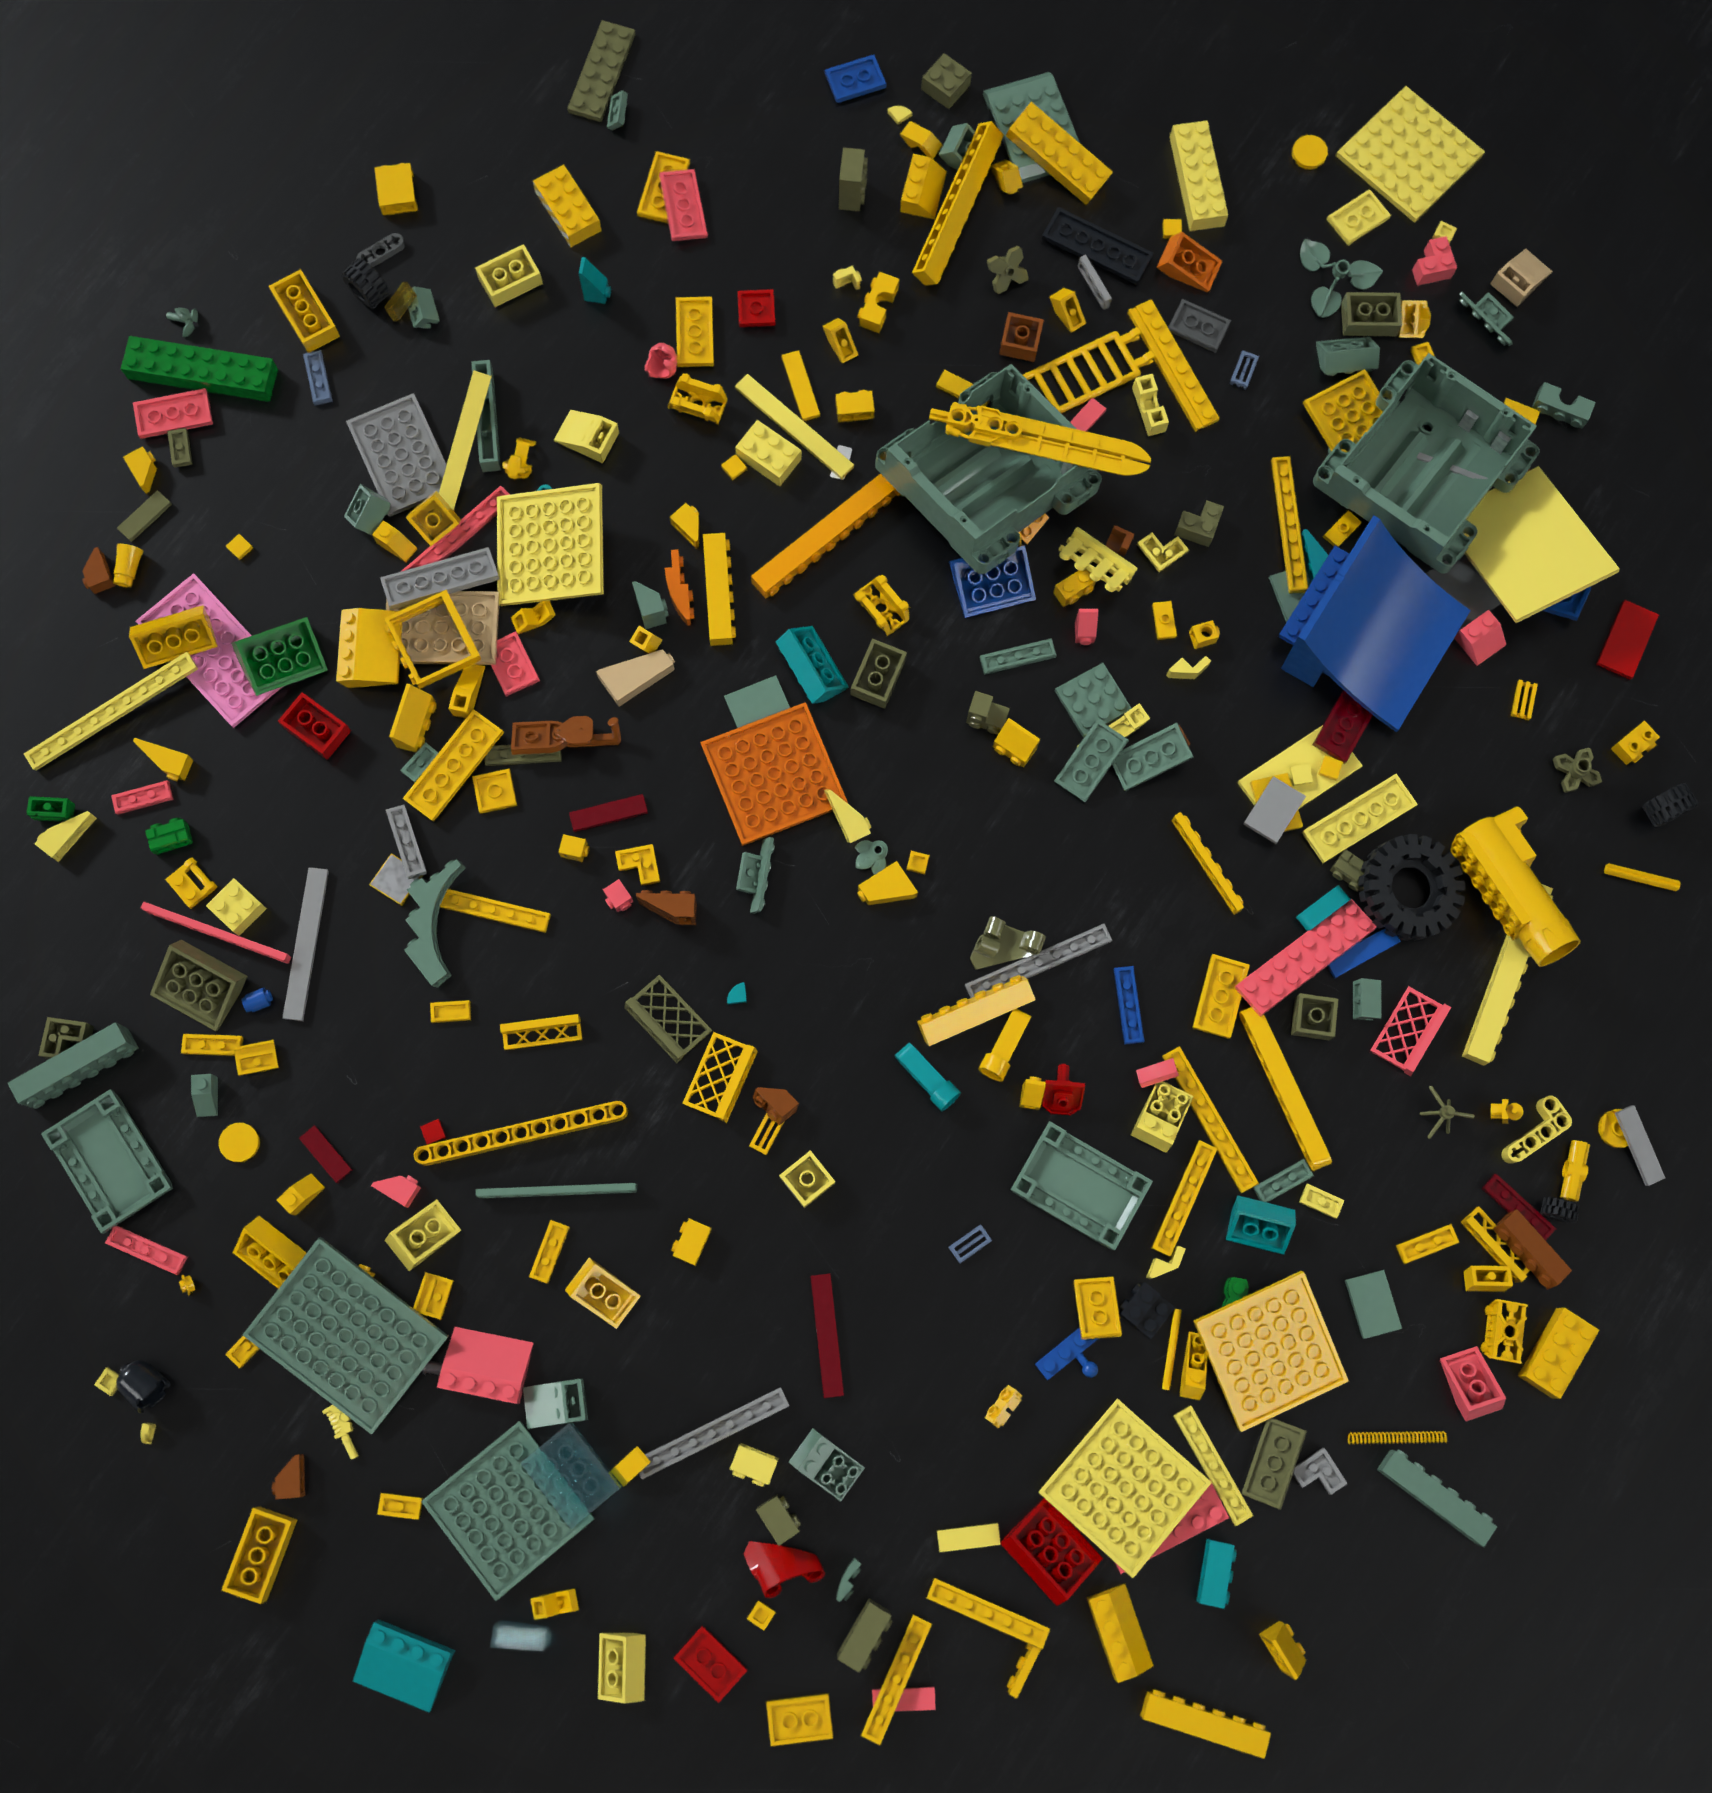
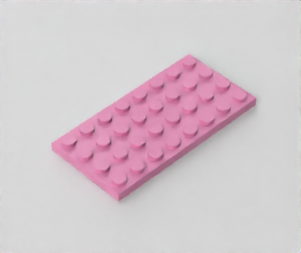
M193 573L138 618L136 623L139 625L204 605L211 621L218 647L190 655L198 670L188 675L187 678L234 728L282 687L258 696L255 695L231 644L252 635Z

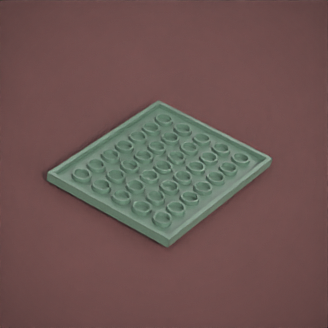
M321 1237L317 1239L243 1334L245 1338L371 1435L448 1338L446 1333Z

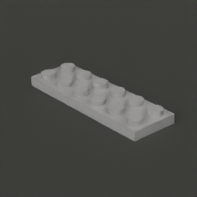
M489 547L380 577L390 611L418 603L444 590L451 594L500 580Z

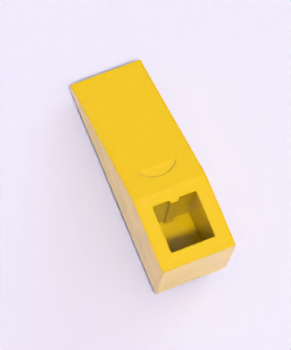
M473 664L463 669L453 690L448 708L453 716L467 718L474 709L485 666Z
M1188 1333L1180 1387L1181 1397L1200 1400L1205 1391L1208 1356L1198 1333Z

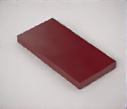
M1343 690L1312 745L1345 764L1373 715Z

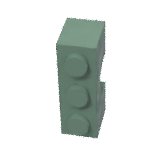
M1544 382L1538 390L1532 408L1540 411L1541 414H1547L1556 420L1567 422L1573 427L1583 428L1589 421L1596 402L1578 396L1572 405H1566L1559 398L1561 388Z

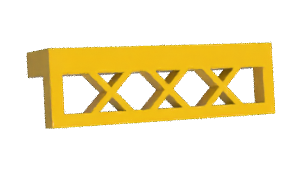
M578 1014L500 1024L504 1050L583 1040L581 1021ZM569 1026H577L578 1036L569 1037L564 1032ZM554 1028L560 1032L555 1039H549L545 1036L549 1029ZM531 1031H536L540 1034L535 1042H530L525 1038ZM508 1034H517L521 1037L516 1044L508 1045Z
M1479 1206L1476 1207L1461 1223L1500 1266H1511L1512 1280L1515 1283L1522 1282L1527 1278L1526 1274L1530 1270L1525 1268L1522 1271L1516 1265L1514 1260L1521 1259L1518 1256L1514 1257L1511 1248L1510 1257L1506 1254L1500 1245L1507 1244L1501 1242L1498 1234L1496 1242L1487 1233V1229L1494 1230L1493 1227L1496 1224ZM1477 1213L1483 1218V1226L1474 1218Z

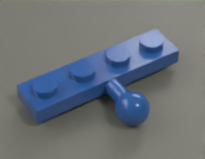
M1078 1328L1035 1363V1366L1048 1381L1076 1358L1083 1366V1374L1088 1378L1095 1377L1098 1373V1366L1096 1363L1088 1361L1082 1352L1099 1338L1081 1340L1080 1328Z

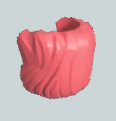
M658 343L650 349L649 359L644 369L648 372L649 377L667 379L675 374L677 370V355L674 348L665 343Z

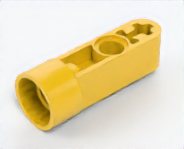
M1017 1008L1012 1011L991 1053H986L978 1068L982 1074L996 1081L1002 1082L1010 1068L1008 1062L1031 1018L1030 1015Z

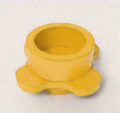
M181 1275L182 1281H179L180 1288L183 1293L187 1292L189 1296L190 1292L195 1291L194 1283L190 1275L186 1277Z

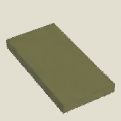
M1274 1418L1266 1420L1241 1494L1281 1510L1307 1431Z

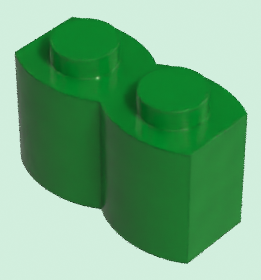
M1231 1277L1226 1280L1224 1286L1226 1298L1223 1301L1222 1307L1247 1296V1279Z

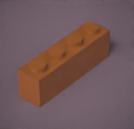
M1517 1209L1506 1214L1493 1227L1498 1236L1504 1240L1512 1252L1521 1259L1526 1268L1538 1278L1539 1282L1547 1290L1559 1285L1572 1271Z

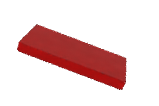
M1624 600L1596 665L1631 680L1659 614Z

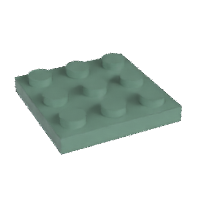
M1104 663L1055 688V693L1082 737L1086 736L1097 719L1107 725L1132 709Z

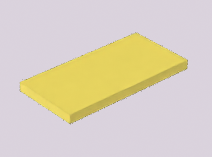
M1320 726L1240 779L1237 783L1255 806L1256 802L1250 782L1288 773L1292 788L1306 796L1298 808L1300 809L1360 769L1363 765L1352 752L1348 761L1342 764L1336 781L1318 775L1324 756L1331 757L1312 745L1322 728ZM1309 764L1313 782L1311 784L1293 786L1289 768L1291 766Z

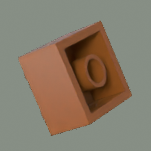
M1008 312L999 355L1035 362L1044 319Z

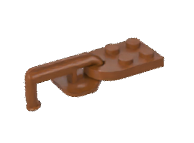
M574 716L564 723L558 721L514 722L512 726L511 752L512 755L558 752L566 746L618 745L621 742L618 718L613 717L609 719L608 725L611 726L612 733L593 734V720L588 716Z

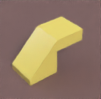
M1205 656L1192 668L1181 658L1168 670L1166 676L1168 678L1195 679L1208 668L1211 660Z
M1176 1246L1169 1263L1157 1258L1153 1259L1146 1278L1152 1279L1179 1268L1185 1248Z

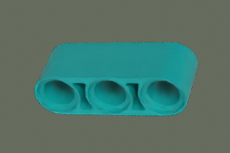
M1337 885L1296 918L1306 931H1310L1351 899L1340 885Z

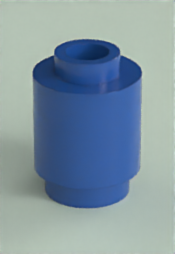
M261 988L246 994L245 997L241 998V1001L248 1013L271 1006L273 997L269 990Z

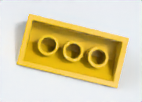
M204 605L132 626L129 631L130 640L144 669L173 661L185 652L192 655L218 647L212 624Z
M258 1216L243 1228L233 1254L279 1289L306 1255V1252L274 1228L268 1221Z
M1122 1584L1086 1597L1114 1680L1120 1683L1136 1677L1153 1667L1154 1665L1126 1585Z

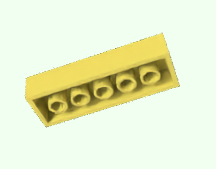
M1208 121L1173 125L1170 142L1189 230L1195 231L1224 227L1228 211Z

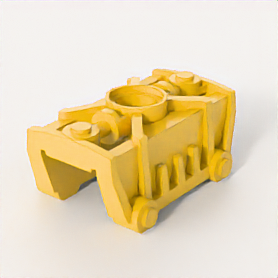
M682 374L676 383L668 408L719 424L727 403V396L722 389L723 387L719 384L710 385L692 379L688 374ZM678 389L688 392L690 397H682V395L679 392H677ZM698 400L701 401L703 405L700 406L694 404V402ZM717 401L723 404L722 406L711 407L710 402Z
M883 575L877 576L853 594L856 601L860 602L861 606H864L874 618L877 626L884 630L886 636H889L909 621L908 603L898 597L888 585L887 578ZM872 585L880 592V599L877 595L873 596ZM878 604H884L886 606V610L884 612H879L876 609V606ZM892 613H897L903 621L899 622L897 619H893Z
M1495 1299L1485 1307L1487 1323L1485 1341L1481 1344V1351L1488 1358L1522 1364L1521 1356L1523 1351L1525 1320H1527V1304ZM1503 1303L1506 1304V1309L1509 1312V1317L1506 1316V1320L1501 1314ZM1507 1326L1513 1327L1512 1337H1508L1505 1334ZM1503 1341V1345L1506 1346L1505 1351L1502 1352L1501 1357H1497L1498 1345Z

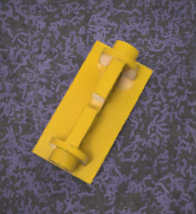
M1008 1385L1001 1391L995 1404L988 1409L985 1419L998 1429L1000 1426H1004L1011 1416L1006 1409L1009 1408L1014 1411L1022 1401L1020 1398L1023 1395Z

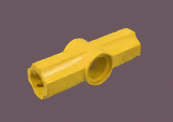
M1571 1141L1568 1160L1565 1161L1562 1169L1564 1180L1560 1198L1579 1202L1582 1182L1585 1181L1588 1174L1586 1163L1590 1144L1583 1141Z

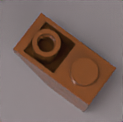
M758 1087L753 1095L755 1104L763 1108L767 1112L768 1117L778 1125H781L797 1111L799 1105L793 1096L784 1089Z

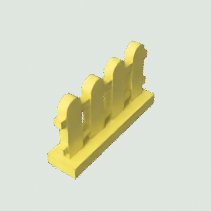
M1079 527L1067 539V545H1061L1058 549L1061 559L1069 560L1071 558L1076 562L1074 566L1077 570H1088L1091 572L1090 578L1093 581H1099L1100 579L1106 583V590L1110 592L1115 590L1119 592L1123 587L1121 584L1123 582L1128 584L1138 569ZM1079 551L1082 555L1079 557L1075 553ZM1095 562L1098 565L1094 567L1091 565V563ZM1107 572H1109V573H1111L1113 576L1110 578V577H1108V576L1105 575V574H1106Z

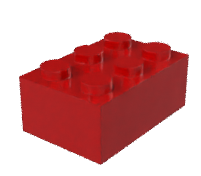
M303 692L278 720L285 730L326 760L330 758L351 732L347 724Z

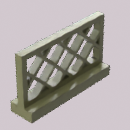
M660 975L633 998L625 1002L624 1008L676 1063L682 1060L684 1055L712 1032V1029ZM660 982L664 986V993H653V986ZM641 996H650V1006H642L637 1000ZM664 997V1007L652 1006V998ZM666 997L675 998L678 1001L677 1007H666ZM652 1010H663V1020L654 1019L652 1017ZM666 1010L677 1011V1021L665 1020ZM679 1011L688 1012L691 1015L690 1021H679ZM665 1024H677L676 1034L667 1033L665 1031ZM679 1024L690 1025V1035L678 1034ZM693 1025H701L705 1032L701 1035H692ZM678 1038H690L689 1046L683 1050L678 1044Z

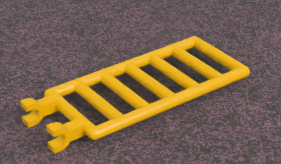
M1136 327L1122 336L1117 331H1113L1023 374V376L1027 380L1035 377L1046 399L1060 413H1063L1141 375L1139 368L1152 364V359L1155 356L1151 350L1142 357L1133 359L1125 344L1140 339L1141 331ZM1112 340L1116 342L1132 372L1124 376L1122 375L1105 343ZM1099 348L1116 380L1109 383L1105 381L1089 353L1090 350ZM1080 355H1083L1100 385L1099 388L1093 391L1090 390L1073 360ZM1067 362L1084 392V395L1076 399L1057 367ZM1048 370H1051L1068 400L1067 403L1061 406L1058 405L1041 375Z

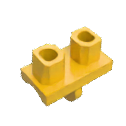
M1502 1099V1104H1491V1119H1502V1124H1508V1118L1515 1121L1523 1116L1521 1105L1517 1103L1508 1105V1099Z

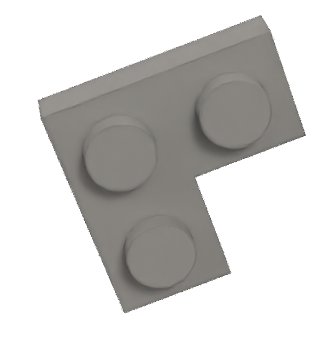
M1321 1448L1297 1464L1293 1473L1301 1488L1319 1478L1330 1495L1347 1484L1325 1448Z

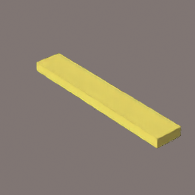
M1188 1406L1173 1415L1205 1474L1212 1482L1233 1524L1237 1526L1253 1517L1252 1512L1192 1406Z

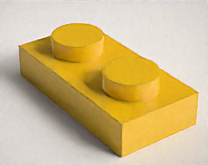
M381 1493L378 1515L420 1519L421 1501L423 1498Z

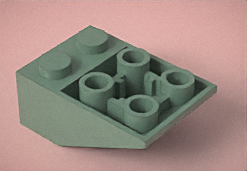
M584 1379L523 1387L527 1429L588 1420Z
M813 1428L789 1460V1463L839 1501L843 1500L865 1469L864 1466Z

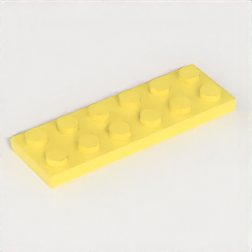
M1395 774L1303 830L1302 834L1321 862L1325 863L1413 809L1418 804L1398 775Z

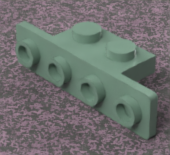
M1461 292L1459 294L1461 298L1459 300L1465 308L1469 306L1473 310V316L1477 320L1482 319L1486 323L1484 326L1491 333L1495 331L1499 335L1497 339L1503 345L1507 343L1511 346L1512 341L1501 330L1514 317L1489 292L1476 305Z
M772 837L763 839L760 856L748 852L742 853L736 890L753 894L750 913L761 912L765 905L764 894L768 887L767 876L771 869V854L774 851V838Z

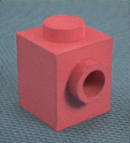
M619 879L603 889L607 896L605 901L610 909L615 908L619 912L631 907L633 899Z

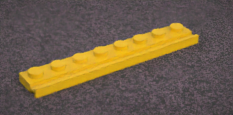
M1152 299L1137 305L1133 309H1129L1128 314L1135 327H1138L1141 331L1140 336L1148 350H1152L1156 364L1194 431L1196 432L1200 428L1203 429L1218 422V414Z

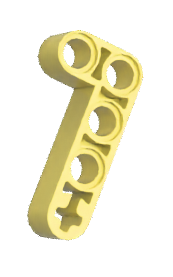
M1547 1096L1537 1102L1536 1109L1544 1121L1502 1150V1159L1506 1163L1513 1164L1522 1161L1571 1126L1572 1119L1556 1097ZM1546 1101L1551 1104V1110L1545 1107ZM1558 1117L1563 1121L1562 1127L1557 1124ZM1542 1128L1547 1131V1137L1542 1135ZM1526 1139L1532 1142L1531 1148L1526 1145ZM1519 1149L1520 1152H1517L1516 1154H1514V1157H1512L1511 1154L1513 1153V1151Z

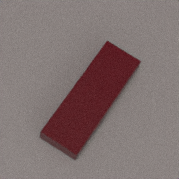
M315 1125L299 1138L336 1183L353 1171Z

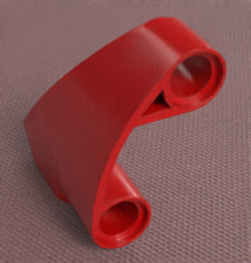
M749 1542L744 1551L747 1564L753 1576L759 1581L762 1591L767 1598L777 1596L782 1591L780 1584L791 1578L802 1575L806 1580L814 1583L825 1576L818 1556L806 1551L760 1542Z

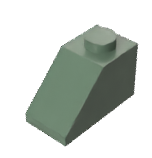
M213 1074L191 1075V1096L197 1117L218 1116V1077Z

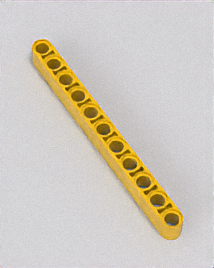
M613 1101L418 1147L414 1152V1159L421 1165L429 1166L621 1121L627 1117L628 1109L623 1102ZM622 1106L624 1108L623 1113L619 1116L614 1115V1108ZM597 1111H604V1117L601 1120L594 1118V1114ZM578 1115H583L585 1121L577 1125L575 1118ZM560 1119L565 1120V1127L557 1129L556 1122ZM545 1124V1132L538 1134L536 1131L537 1126ZM522 1128L526 1129V1136L518 1138L517 1132ZM501 1133H506V1141L499 1143L498 1136ZM486 1137L488 1140L487 1145L479 1147V1140ZM463 1142H467V1150L464 1152H460V1144ZM447 1146L448 1154L441 1157L440 1149ZM428 1151V1159L421 1161V1153Z

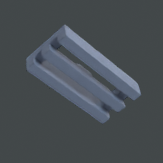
M1242 350L1229 384H1237V387L1242 386L1246 390L1259 356ZM1246 356L1247 359L1244 364L1241 375L1239 377V380L1235 379L1240 368V365L1242 363L1243 357ZM1250 359H1254L1246 382H1243L1242 380Z
M980 1224L948 1248L960 1264L990 1243L992 1239ZM977 1231H981V1234L979 1236L974 1238L972 1241L967 1243L958 1251L954 1249L956 1246L961 1244L963 1241L968 1239ZM981 1238H986V1240L983 1243L978 1245L976 1248L971 1250L962 1258L959 1256L960 1253L965 1251L967 1248L972 1246Z

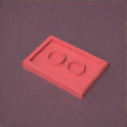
M516 631L497 640L496 665H491L506 697L540 681Z

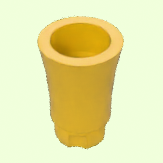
M117 544L116 563L113 573L115 575L113 579L114 584L126 588L132 587L139 561L144 552L141 548L128 544Z

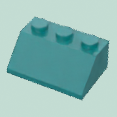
M1237 1195L1230 1216L1226 1240L1284 1254L1296 1226L1295 1210Z

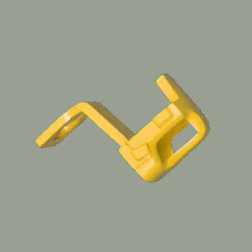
M517 438L515 455H511L510 459H507L502 465L509 478L525 479L532 473V466L526 464L529 447L535 446L536 441Z

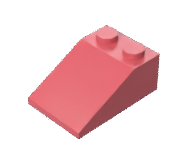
M1477 1346L1440 1358L1455 1403L1465 1421L1503 1409L1506 1397Z

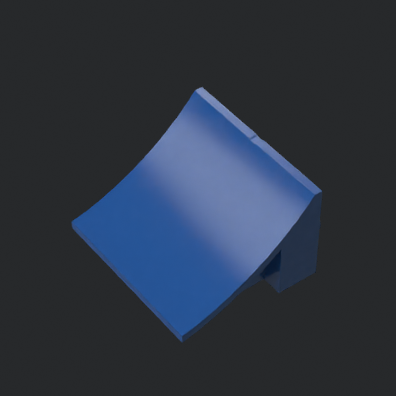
M1373 515L1350 554L1337 546L1333 547L1281 630L1278 637L1293 645L1281 669L1314 687L1322 673L1326 674L1363 708L1397 732L1471 610L1449 595L1425 574L1398 545L1381 519Z

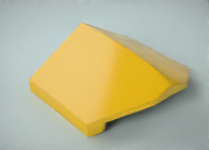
M1401 300L1402 327L1398 332V337L1423 338L1430 326L1431 312L1427 301Z

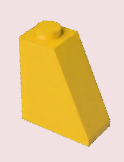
M897 861L858 885L859 892H857L861 901H866L868 905L914 899L918 895V891Z

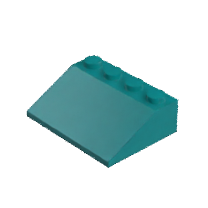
M377 1620L373 1623L365 1642L353 1682L430 1713L455 1650L384 1621Z

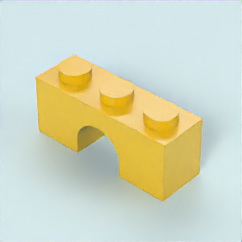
M879 272L877 278H873L871 283L872 290L870 293L867 292L864 300L866 304L864 308H860L857 318L860 319L859 326L880 333L886 319V309L878 306L877 303L880 301L893 303L899 289L900 279Z

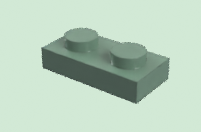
M623 90L611 96L607 128L611 131L621 127L625 122L628 94Z
M425 742L400 771L415 783L437 756L438 752Z

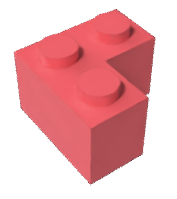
M1447 236L1429 240L1424 249L1426 258L1418 259L1412 269L1417 286L1451 279L1457 269Z

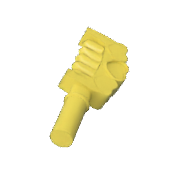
M334 1405L329 1406L322 1412L331 1421L330 1424L333 1426L332 1428L336 1434L334 1436L335 1439L341 1438L350 1459L353 1460L358 1457V1453L348 1433L353 1431L352 1422H350L351 1418Z

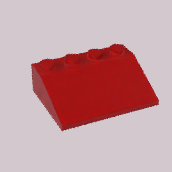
M1045 1498L1000 1542L1056 1606L1067 1601L1103 1559L1069 1520Z

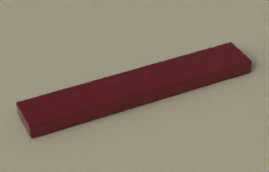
M831 1274L811 1276L824 1398L844 1396Z

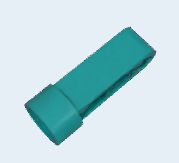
M911 1043L906 1044L894 1055L897 1061L931 1096L930 1100L941 1112L952 1105L961 1095V1092L950 1080L946 1081Z

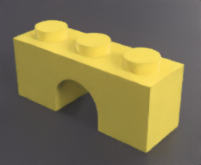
M1153 374L1135 378L1132 389L1148 436L1166 432L1169 420L1164 406L1159 407L1157 401L1158 388Z

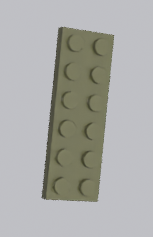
M601 21L567 108L568 113L602 122L635 36L634 29Z

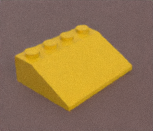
M365 608L341 610L336 677L338 683L347 688L398 684L400 651L396 652L392 644L395 641L392 634L388 636L384 629V625H386L384 618L399 611ZM402 623L394 626L400 639L402 635Z

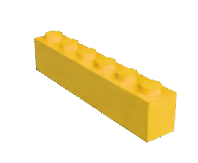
M725 533L703 534L710 646L733 644L732 638H736L735 626L732 627L731 620H735L734 609H730V603H734L733 591L729 592V585H732V574H728V568H731V556L727 557V551L730 550V540L726 539Z
M1020 975L1014 976L1005 984H995L991 990L986 992L985 990L979 991L974 994L975 997L970 999L963 998L957 1001V1004L954 1006H945L940 1008L938 1013L933 1015L929 1013L922 1016L921 1020L917 1021L925 1043L931 1046L1035 1001L1028 979Z
M1156 1689L1153 1690V1693L1146 1692L1140 1715L1144 1720L1265 1759L1271 1735L1265 1729V1725L1253 1722V1725L1245 1723L1246 1719L1234 1715L1232 1719L1226 1717V1713L1213 1709V1712L1205 1710L1206 1706L1193 1702L1192 1706L1186 1704V1700L1173 1696V1699L1165 1697L1166 1693Z

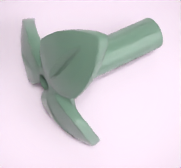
M175 308L176 313L168 312L166 314L167 319L186 324L183 328V337H187L193 332L194 325L192 322L198 321L197 309H193L191 315L190 311L186 308Z

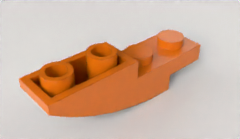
M678 549L671 550L672 567L665 568L668 591L681 619L687 626H691V619H694V608H690V602L693 601V590H689L688 584H685L684 573L680 571V567H684L683 556H679Z

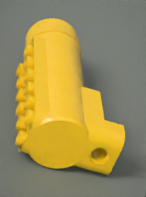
M1516 806L1495 817H1486L1478 820L1458 833L1452 842L1451 853L1461 863L1462 870L1469 875L1473 886L1480 891L1483 901L1490 906L1494 917L1501 922L1504 932L1512 940L1519 938L1523 947L1537 965L1543 967L1558 961L1572 952L1580 944L1581 940L1576 935L1568 919L1558 909L1530 868L1537 855L1521 834V827L1526 823L1528 817L1520 807Z

